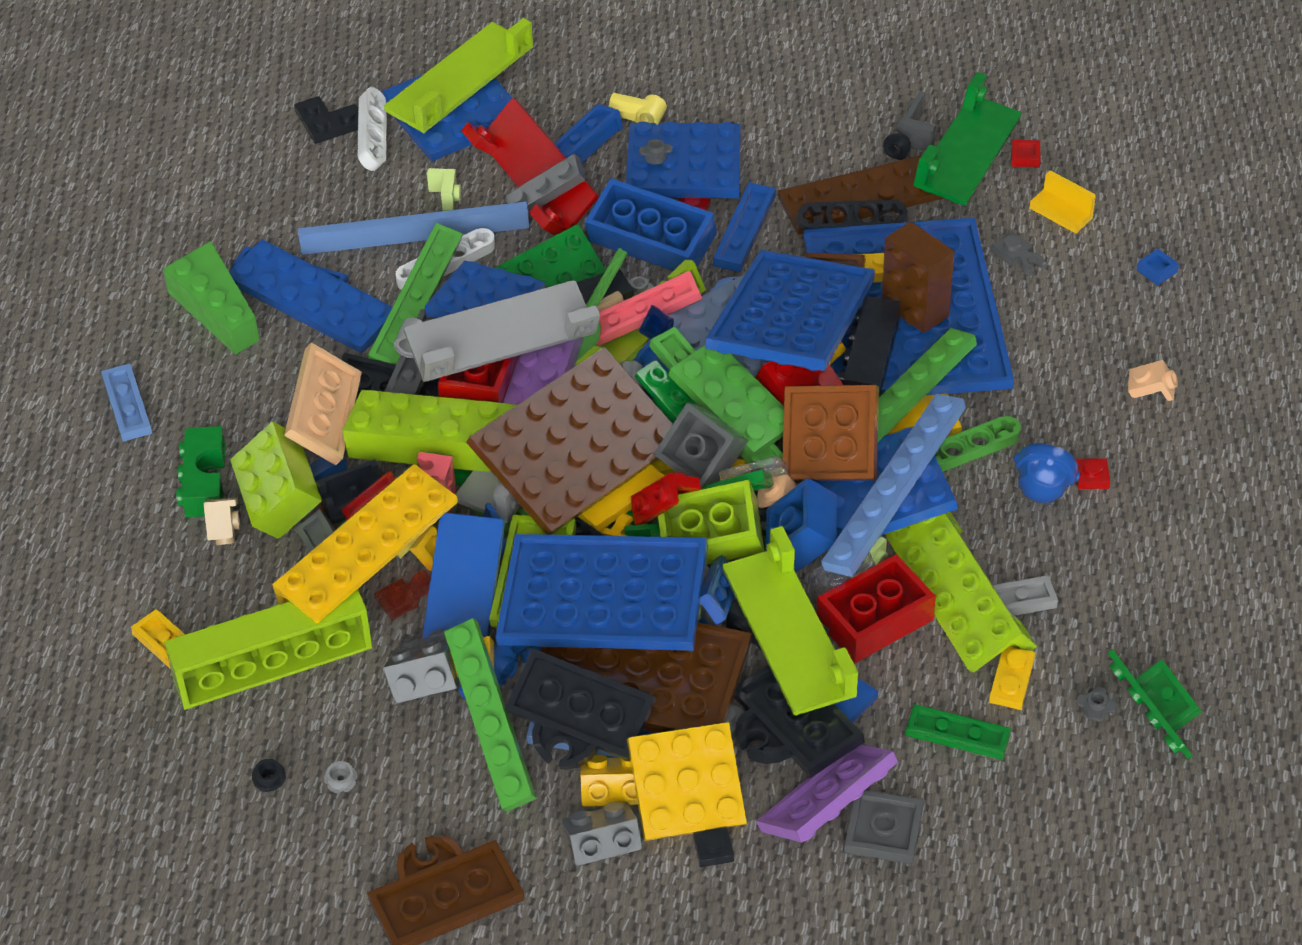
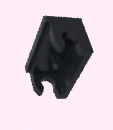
M375 459L317 480L318 491L322 499L320 504L332 524L347 519L342 509L381 478Z

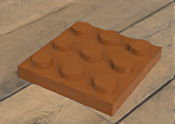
M877 385L785 387L782 475L788 474L793 481H804L807 478L813 481H877L879 387Z

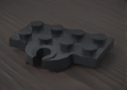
M532 648L505 710L510 714L535 723L532 730L533 745L547 764L552 761L551 752L556 744L565 743L569 745L568 754L559 761L560 769L569 770L586 764L593 758L598 749L630 761L627 739L629 737L641 736L656 698L653 695Z
M769 665L737 685L734 698L746 710L736 722L737 740L740 749H747L748 758L754 762L771 764L792 758L812 778L865 742L864 734L835 704L794 715ZM754 740L764 741L758 746L748 748V745Z

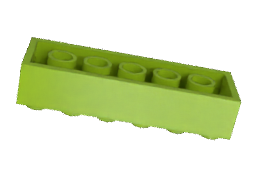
M361 390L342 430L348 458L375 459L376 461L419 465L417 462L418 453L425 452L452 456L454 469L491 472L466 442L469 436L517 404Z
M358 589L319 623L314 622L289 601L164 641L173 681L184 710L372 649L367 610Z

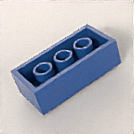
M610 178L585 221L589 242L614 251L622 248L629 256L672 271L684 260H693L698 268L717 234L714 213Z

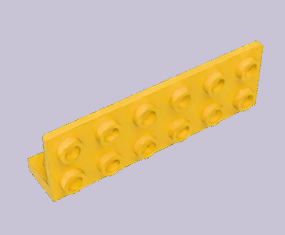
M413 464L272 584L278 604L290 601L314 622L319 623L458 503L457 496L417 465Z

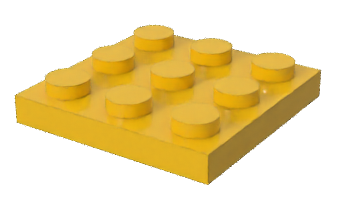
M729 722L629 737L627 739L644 841L747 824Z

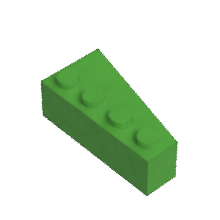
M211 241L163 268L168 293L235 355L259 341L255 315Z

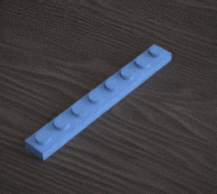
M935 394L821 561L824 571L853 577L966 409L963 398Z

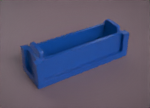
M597 104L554 144L566 158L575 154L583 163L612 135L623 129L620 111Z

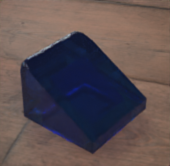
M651 305L639 332L651 340L673 328L674 319L655 305Z

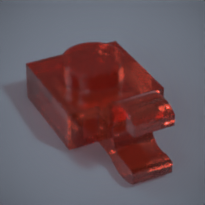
M422 570L416 573L408 584L401 578L375 592V599L392 621L419 607L418 598L429 594L431 577L426 570Z

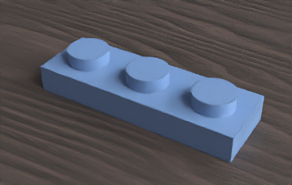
M131 364L101 371L122 442L152 434Z

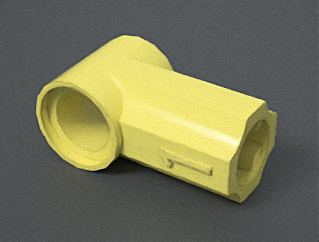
M618 93L611 95L608 106L619 110L622 119L632 120L635 123H656V125L660 123L667 109L664 99L657 95H648L641 99Z

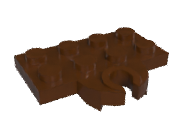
M445 834L443 838L425 837L427 851L434 855L429 861L418 860L416 846L413 843L408 845L398 855L396 866L399 879L367 892L368 901L390 945H419L524 901V892L496 840L463 852L457 842Z

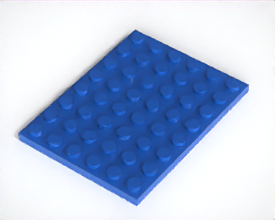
M975 218L913 222L954 250L949 317L926 333L909 325L906 320L900 317L882 394L950 328L974 334L977 345L927 395L1013 389V373ZM908 222L803 230L805 251L808 253L831 254L884 253L885 238ZM873 282L866 296L882 298L883 282ZM855 316L841 340L845 348L848 349L852 348L849 345L851 328H857V325L854 324ZM845 352L830 364L838 378L840 370H846V367L843 366Z

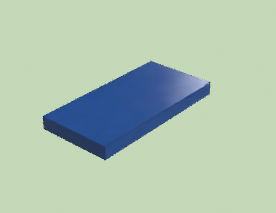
M445 513L439 518L422 638L429 637L430 633L445 628L449 630L472 618L479 623L483 637L490 635L491 625L489 617L497 585L505 527L504 519Z

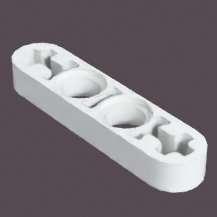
M369 87L359 97L358 159L370 171L377 170L386 161L387 112L384 111L386 98L374 87Z
M479 228L463 235L456 251H461L465 254L461 257L453 256L444 276L455 271L464 260L476 261L490 254L495 249L494 233L489 229ZM418 258L397 269L396 283L399 289L402 290Z

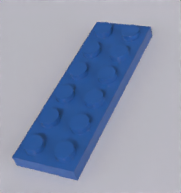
M263 239L229 271L241 291L361 354L376 341L392 309V306Z

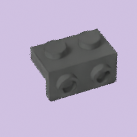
M628 802L609 803L602 809L590 812L577 811L570 817L562 819L563 829L571 844L573 859L577 866L638 851L642 848L637 818Z

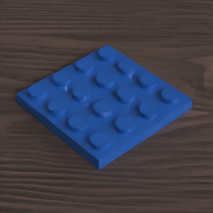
M422 75L381 91L386 98V103ZM494 78L425 133L396 117L394 118L430 161L433 162L472 145L461 131L467 122L476 127L483 125L488 128L512 97Z
M648 122L630 123L626 172L627 184L668 198H739L740 124L729 122L721 124L667 122L658 123V125ZM651 139H659L664 144L672 145L673 151L667 153V160L664 163L650 164L645 161V155L639 154V148L646 146Z
M913 427L884 436L878 442L877 479ZM935 455L881 535L958 509L956 499ZM814 481L837 494V538L876 481Z

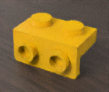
M594 755L590 761L581 766V799L583 806H605L613 802H628L629 805H638L631 760L627 761L620 757L607 758L604 755Z

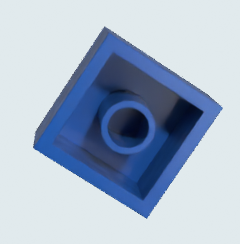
M809 478L768 507L766 512V546L770 543V529L783 526L795 549V573L806 565L811 564L814 559L829 550L837 539V494Z

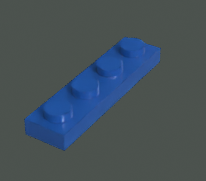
M748 183L713 257V266L736 272L742 271L776 197V188Z

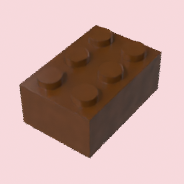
M911 221L885 238L882 298L901 301L900 317L923 333H926L949 317L954 250Z

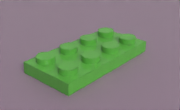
M704 345L670 368L668 376L697 405H701L749 440L743 448V451L749 457L757 456L783 437L784 406L730 353L722 354L715 350L706 349V345Z

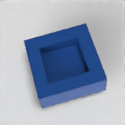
M1156 249L1138 261L1136 270L1158 286L1178 272L1179 263L1161 250Z

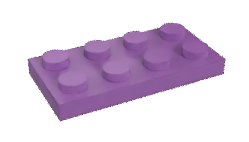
M584 337L519 355L503 403L518 405L575 366Z
M866 745L858 746L812 778H807L757 819L756 822L761 832L801 843L811 839L816 834V830L827 821L835 819L840 814V810L851 801L860 798L864 794V790L888 774V770L898 763L894 752Z

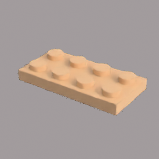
M311 342L304 351L284 436L332 464L337 465L343 459L346 446L342 430L355 405L362 372Z

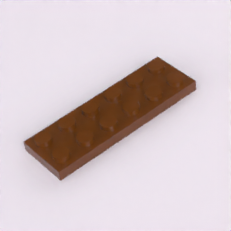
M921 156L778 190V199L798 235L803 234V230L796 223V213L806 203L898 200L908 208L944 198L913 186ZM861 208L858 211L860 219L873 216L872 212L867 208ZM822 210L823 212L820 216H812L810 211H807L803 218H807L809 223H812L815 218H823L825 210ZM831 210L830 217L835 223L844 222L845 216L841 210Z

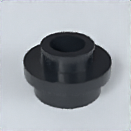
M892 133L885 138L883 147L889 157L903 160L910 153L911 142L903 133Z
M274 759L261 760L256 764L252 772L254 786L265 792L277 790L286 780L284 767ZM267 775H273L271 778H264Z

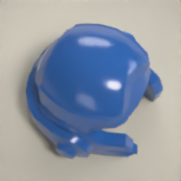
M1033 443L1027 447H1022L1019 452L1015 453L1013 461L1016 463L1015 468L1019 472V487L1023 494L1034 502L1051 503L1059 499L1069 485L1072 486L1075 481L1079 480V464L1076 463L1071 453L1062 448L1044 443Z

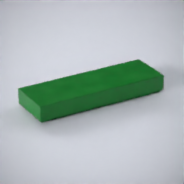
M914 704L905 730V736L1003 760L1012 728Z

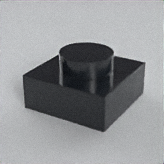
M727 827L693 832V840L700 867L734 862V853Z

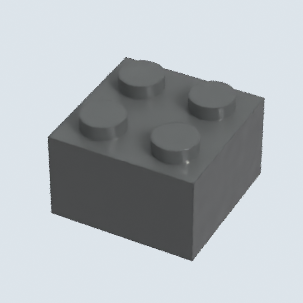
M687 402L653 455L676 472H683L686 476L698 477L701 490H703L704 485L724 479L749 440L703 406Z

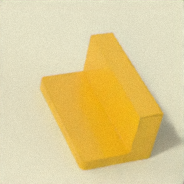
M1049 170L1045 174L1044 189L1030 201L1029 208L1066 229L1078 233L1093 219L1096 195Z

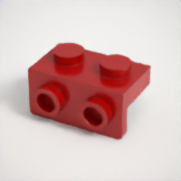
M683 472L669 473L632 495L631 502L635 525H643L678 505L679 494L701 490L700 479L698 477L686 476Z

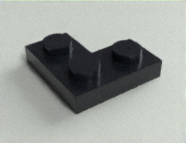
M320 96L294 104L295 112L314 144L358 130V108L355 104L331 112L328 111Z

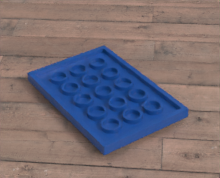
M760 250L706 337V349L715 350L722 354L742 355L749 359L774 361L780 365L790 364L806 367L812 371H825L874 281L875 270Z
M515 534L495 637L497 645L694 651L700 596L708 550L707 538Z

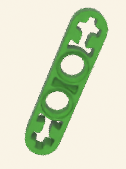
M1003 416L945 438L935 453L942 472L1014 445L1020 439L1021 424L1016 418ZM975 438H983L987 440L988 443L985 445H977L973 443L972 440H974ZM950 448H956L961 451V454L952 456L945 451Z

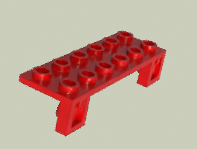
M514 98L508 102L488 128L483 125L476 127L467 122L461 130L474 147L493 156L518 188L566 159V156ZM585 180L542 207L535 204L529 213L543 230L556 236L577 225L599 198V195Z

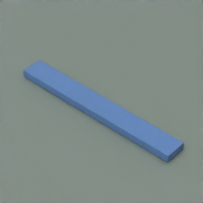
M527 202L298 228L301 254L423 241L428 239L436 223L463 233V235L479 228H486L492 232L529 228Z

